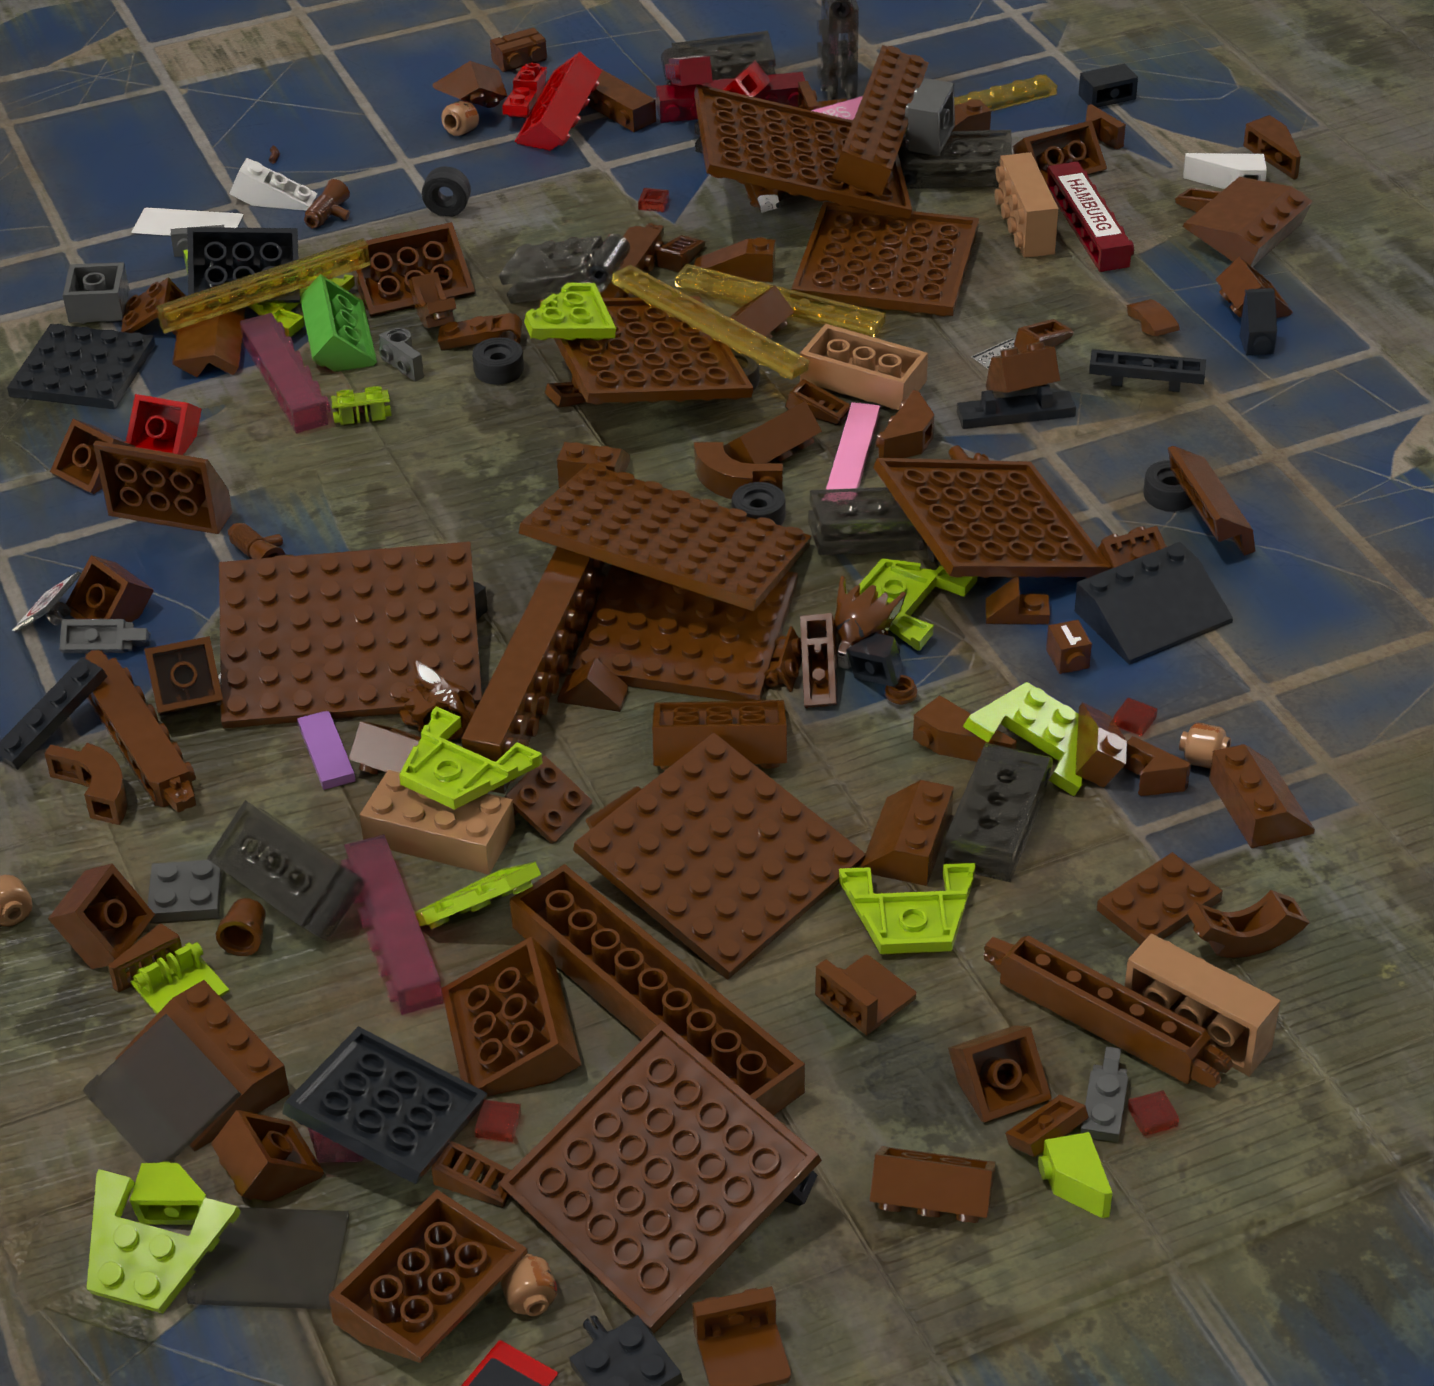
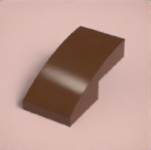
M1153 299L1127 305L1128 316L1141 321L1142 332L1152 336H1159L1180 330L1179 324L1172 314Z
M573 376L571 382L547 383L545 394L558 407H567L586 402Z

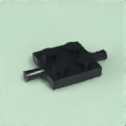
M596 1315L590 1316L591 1322L587 1318L583 1323V1328L587 1330L594 1341L589 1346L569 1357L571 1367L585 1386H676L683 1381L681 1371L638 1315L610 1331L604 1328Z

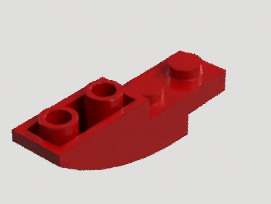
M755 60L722 90L755 97L771 80Z
M528 63L520 69L513 79V90L502 105L503 115L528 118L544 89L547 67H540V64Z

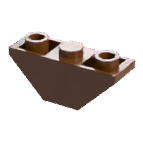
M913 390L907 400L901 402L897 414L891 416L884 432L881 431L878 434L876 448L879 449V458H906L922 454L934 438V413L919 391Z

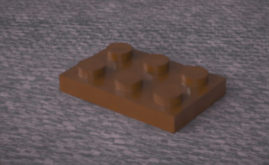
M1172 852L1099 899L1097 911L1141 945L1151 933L1164 939L1190 922L1191 919L1187 911L1195 903L1211 908L1222 901L1223 890Z

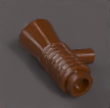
M337 179L328 181L322 195L305 212L304 221L310 228L320 227L331 214L343 220H348L350 211L339 206L350 197V191L342 181Z
M235 523L229 528L228 536L230 542L251 559L285 555L284 550L277 547L283 544V538L280 534L262 537L245 523Z

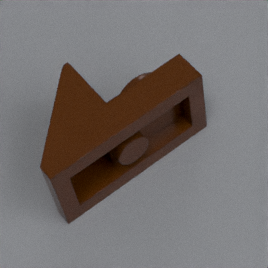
M1088 105L1086 121L1092 120L1098 140L1115 150L1124 147L1126 124L1094 105Z
M1014 577L985 599L986 624H1049V596L1042 594H1020L1019 577Z
M1132 736L1127 741L1126 764L1123 768L1140 775L1138 795L1148 796L1185 791L1188 788L1191 763Z

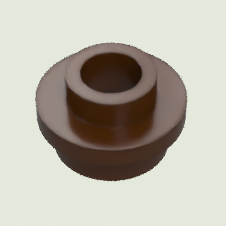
M901 675L898 685L894 687L886 685L885 696L893 703L899 705L907 704L916 699L917 686L912 678Z

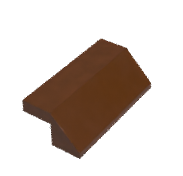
M188 296L184 297L181 300L173 365L195 377L199 376L208 363L234 375L239 369L246 304L242 302H189Z
M1176 446L1168 447L1171 471L1217 541L1221 542L1232 537L1244 556L1256 552L1252 527L1206 459Z

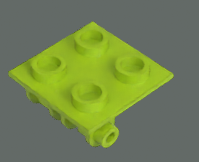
M381 386L367 387L365 392L354 393L353 390H341L336 392L337 396H331L332 409L338 408V411L333 412L334 423H340V425L355 423L353 407H356L357 422L360 423L358 406H364L366 422H369L367 405H370L372 421L386 420V417L392 416L390 405H384V402H390L388 389L382 390Z
M188 942L185 944L184 947L175 951L176 957L171 952L166 954L167 962L160 957L157 959V962L138 969V974L134 975V980L130 981L132 986L156 1014L173 997L203 980L220 997L230 992L229 988L201 958L204 953L198 942L194 944Z

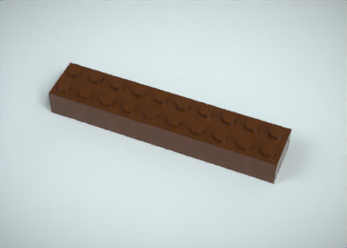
M882 45L832 178L882 196L908 125V119L905 118L906 106L913 100L915 89L920 87L929 62L924 61L918 55L905 54L897 47Z
M557 546L461 738L463 748L496 762L517 742L529 747L531 737H536L541 716H545L548 712L551 695L557 693L561 673H566L568 669L569 656L571 652L575 653L577 650L579 635L581 632L586 631L588 616L590 612L594 611L597 597L601 593L607 579L606 575L602 574L603 561ZM510 782L491 792L505 794Z
M567 865L560 866L535 882L529 889L510 898L513 929L525 939L532 936L554 958L558 968L641 1040L663 1021L773 1116L805 1093V1063Z

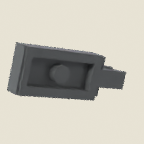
M63 619L61 621L59 650L62 653H89L91 650L98 649L104 653L131 652L133 646H150L151 633H149L147 628H134L132 622H126L124 619Z
M1106 1046L1103 1066L1096 1064L1093 1066L1085 1102L1089 1118L1082 1122L1081 1133L1089 1132L1092 1139L1115 1143L1119 1141L1128 1084L1127 1069L1119 1068L1121 1053L1119 1048Z

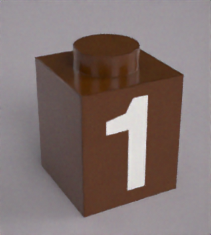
M1079 620L1048 625L1046 650L1058 673L1062 674L1090 668L1092 643Z

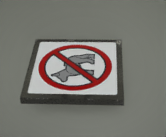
M77 571L47 590L13 628L15 633L47 614L48 620L53 625H59L63 619L58 615V612L63 617L71 613L69 606L59 602V600L80 577L81 573Z

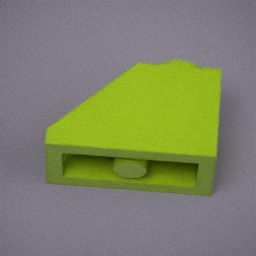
M1086 1132L1046 1139L1044 1141L1043 1156L1038 1158V1166L1042 1179H1048L1053 1194L1100 1218L1110 1217L1112 1190L1090 1133Z
M141 1163L129 1201L139 1223L146 1225H194L204 1197L207 1198V1196L179 1163Z

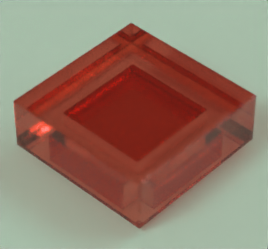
M643 188L638 201V210L664 212L669 200V190Z
M1127 698L1114 715L1113 720L1117 727L1143 736L1156 719L1158 709Z
M1164 1090L1129 1099L1128 1110L1143 1136L1178 1127L1179 1116Z
M484 1100L475 1127L476 1137L513 1142L521 1116V1104Z

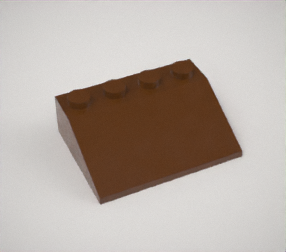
M1238 177L1188 219L1183 227L1234 262L1240 256L1253 267L1302 224L1313 201L1292 186Z
M452 222L348 244L347 261L352 276H354L357 290L370 317L415 307L408 280L416 276L438 272L441 286L447 299L475 294V289Z
M95 441L93 444L108 516L219 534L233 513L229 489L208 459Z
M784 700L654 703L652 725L653 766H660L662 770L668 769L713 732L751 763L760 764L762 768H777L780 766V763H787V725Z
M532 936L441 988L460 1078L488 1093L487 1096L548 1084L581 1066L554 958Z
M205 980L173 997L115 1058L117 1065L194 1152L212 1142L236 1110L258 1114L290 1094L284 1064Z
M436 1190L329 1294L333 1323L362 1344L421 1363L528 1253L527 1248L447 1195Z

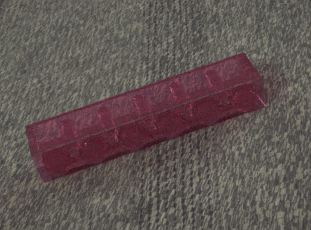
M272 313L240 321L243 344L295 433L328 425L327 413L331 412L329 400L326 395H321L319 383L317 380H312L311 371L308 365H303L300 352L294 351L292 339L290 336L286 337L283 324L281 322L277 323Z
M385 835L345 844L346 859L341 860V866L362 878L351 893L354 904L361 903L362 907H358L360 921L363 928H370V931L367 932L369 946L372 952L378 951L379 956H376V963L380 976H387L389 980L385 982V987L390 1003L397 1002L401 1015L443 1004L440 978Z

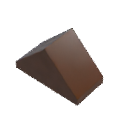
M595 657L566 676L558 695V702L620 712L629 689L625 682Z

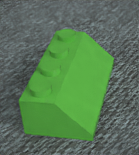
M320 274L300 296L313 361L321 367L326 366L334 372L374 366L377 360L363 300Z

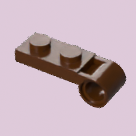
M506 313L496 316H477L460 322H448L439 328L438 344L441 350H446L499 337L509 338L520 344L522 320L516 314Z

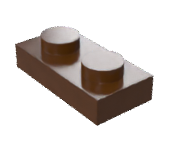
M1061 1094L1005 1133L1009 1146L1035 1157L1044 1151V1141L1046 1139L1063 1137L1089 1118L1086 1105Z

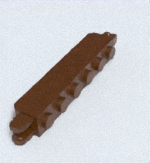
M649 223L645 227H629L621 238L624 242L622 246H626V249L619 257L617 267L609 272L605 281L596 282L592 279L589 282L596 284L602 298H633L638 286L643 284L645 276L653 270L654 264L657 261L658 249L664 245V242H662L664 226Z
M91 650L86 654L85 659L101 667L108 677L87 699L153 804L159 807L171 805L177 812L196 806L192 781L196 780L193 767L189 761L183 762V755L177 742H170L171 739L167 727L164 723H158V717L152 704L146 705L141 687L139 685L134 687L129 669L127 667L122 668L115 657L108 660L102 650Z
M1029 935L1022 937L1015 945L992 937L985 944L984 960L1001 973V984L1186 1084H1189L1193 1079L1202 1085H1206V1087L1215 1088L1222 1080L1219 1072L1226 1074L1233 1067L1232 1058L1210 1045L1211 1036L1205 1028Z

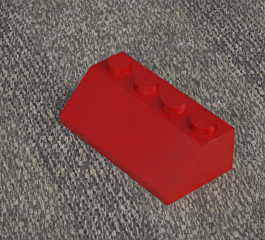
M578 52L554 70L516 137L515 142L520 145L549 151L558 145L563 146L571 136L569 134L570 129L580 120L578 114L588 105L590 101L588 98L589 94L599 85L598 78L602 70L581 52Z

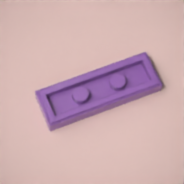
M324 711L297 718L298 727L323 790L355 782L354 771L330 712Z

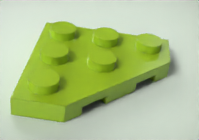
M567 283L562 287L558 295H550L541 302L540 308L537 310L531 309L525 315L524 323L530 337L538 340H547L549 338H564L566 340H575L576 338H591L594 340L615 338L616 327L595 283Z
M536 862L500 869L411 915L417 927L429 925L430 929L436 928L450 920L448 916L457 912L461 914L470 910L474 912L491 904L490 899L500 895L504 897L511 893L515 895L533 886L531 880L541 875Z

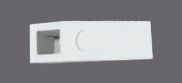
M1185 153L1184 179L1222 189L1228 187L1238 177L1260 181L1266 180L1267 169L1264 154Z
M246 158L229 193L252 206L304 211L312 205L317 195L316 192L308 187L300 185L249 158Z

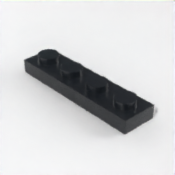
M81 657L12 730L0 741V759L18 770L108 677L105 671L96 664Z

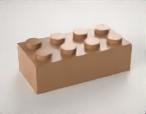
M1032 153L1000 156V166L996 167L999 189H995L996 205L1001 207L1002 218L1007 220L1009 233L1014 235L1016 248H1020L1024 258L1055 254L1058 207Z
M825 324L800 353V381L805 379L818 387L860 398L867 402L877 403L895 410H899L901 402L907 400L913 390L919 391L927 381V352Z
M387 770L360 813L364 844L489 875L515 830L513 799L486 793L454 810L400 785V772Z
M1152 933L1128 959L1125 987L1205 1028L1211 1036L1210 1045L1220 1049L1232 1058V1068L1250 1077L1272 1050L1281 1000Z

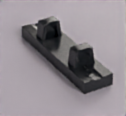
M1092 349L1089 374L1112 376L1111 386L1122 387L1123 377L1169 381L1168 391L1180 392L1181 382L1204 385L1206 359Z
M1044 384L1039 385L1037 394L995 398L993 390L982 391L981 400L957 403L956 412L962 428L968 429L1075 417L1076 406L1069 391L1051 392L1050 385Z

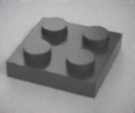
M221 859L153 863L151 867L148 906L155 915L149 923L219 919L223 874Z

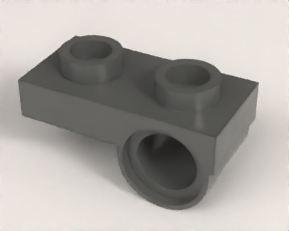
M395 328L379 334V353L385 362H388L398 369L400 373L405 374L415 382L424 378L422 355L412 348L409 330Z

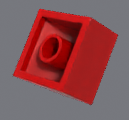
M135 394L126 442L136 446V448L184 455L197 436L202 408L186 402Z

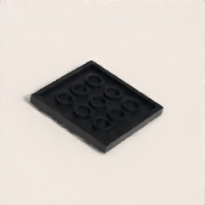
M50 324L8 385V395L14 398L115 409L154 348V336Z
M358 1026L286 1100L282 1114L365 1157L367 1160L417 1184L442 1155L449 1143L453 1142L484 1105L488 1093Z

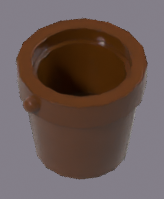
M249 898L238 899L234 902L225 918L220 921L215 933L219 946L235 956H248L258 951L263 939V928L266 918V911L263 905Z

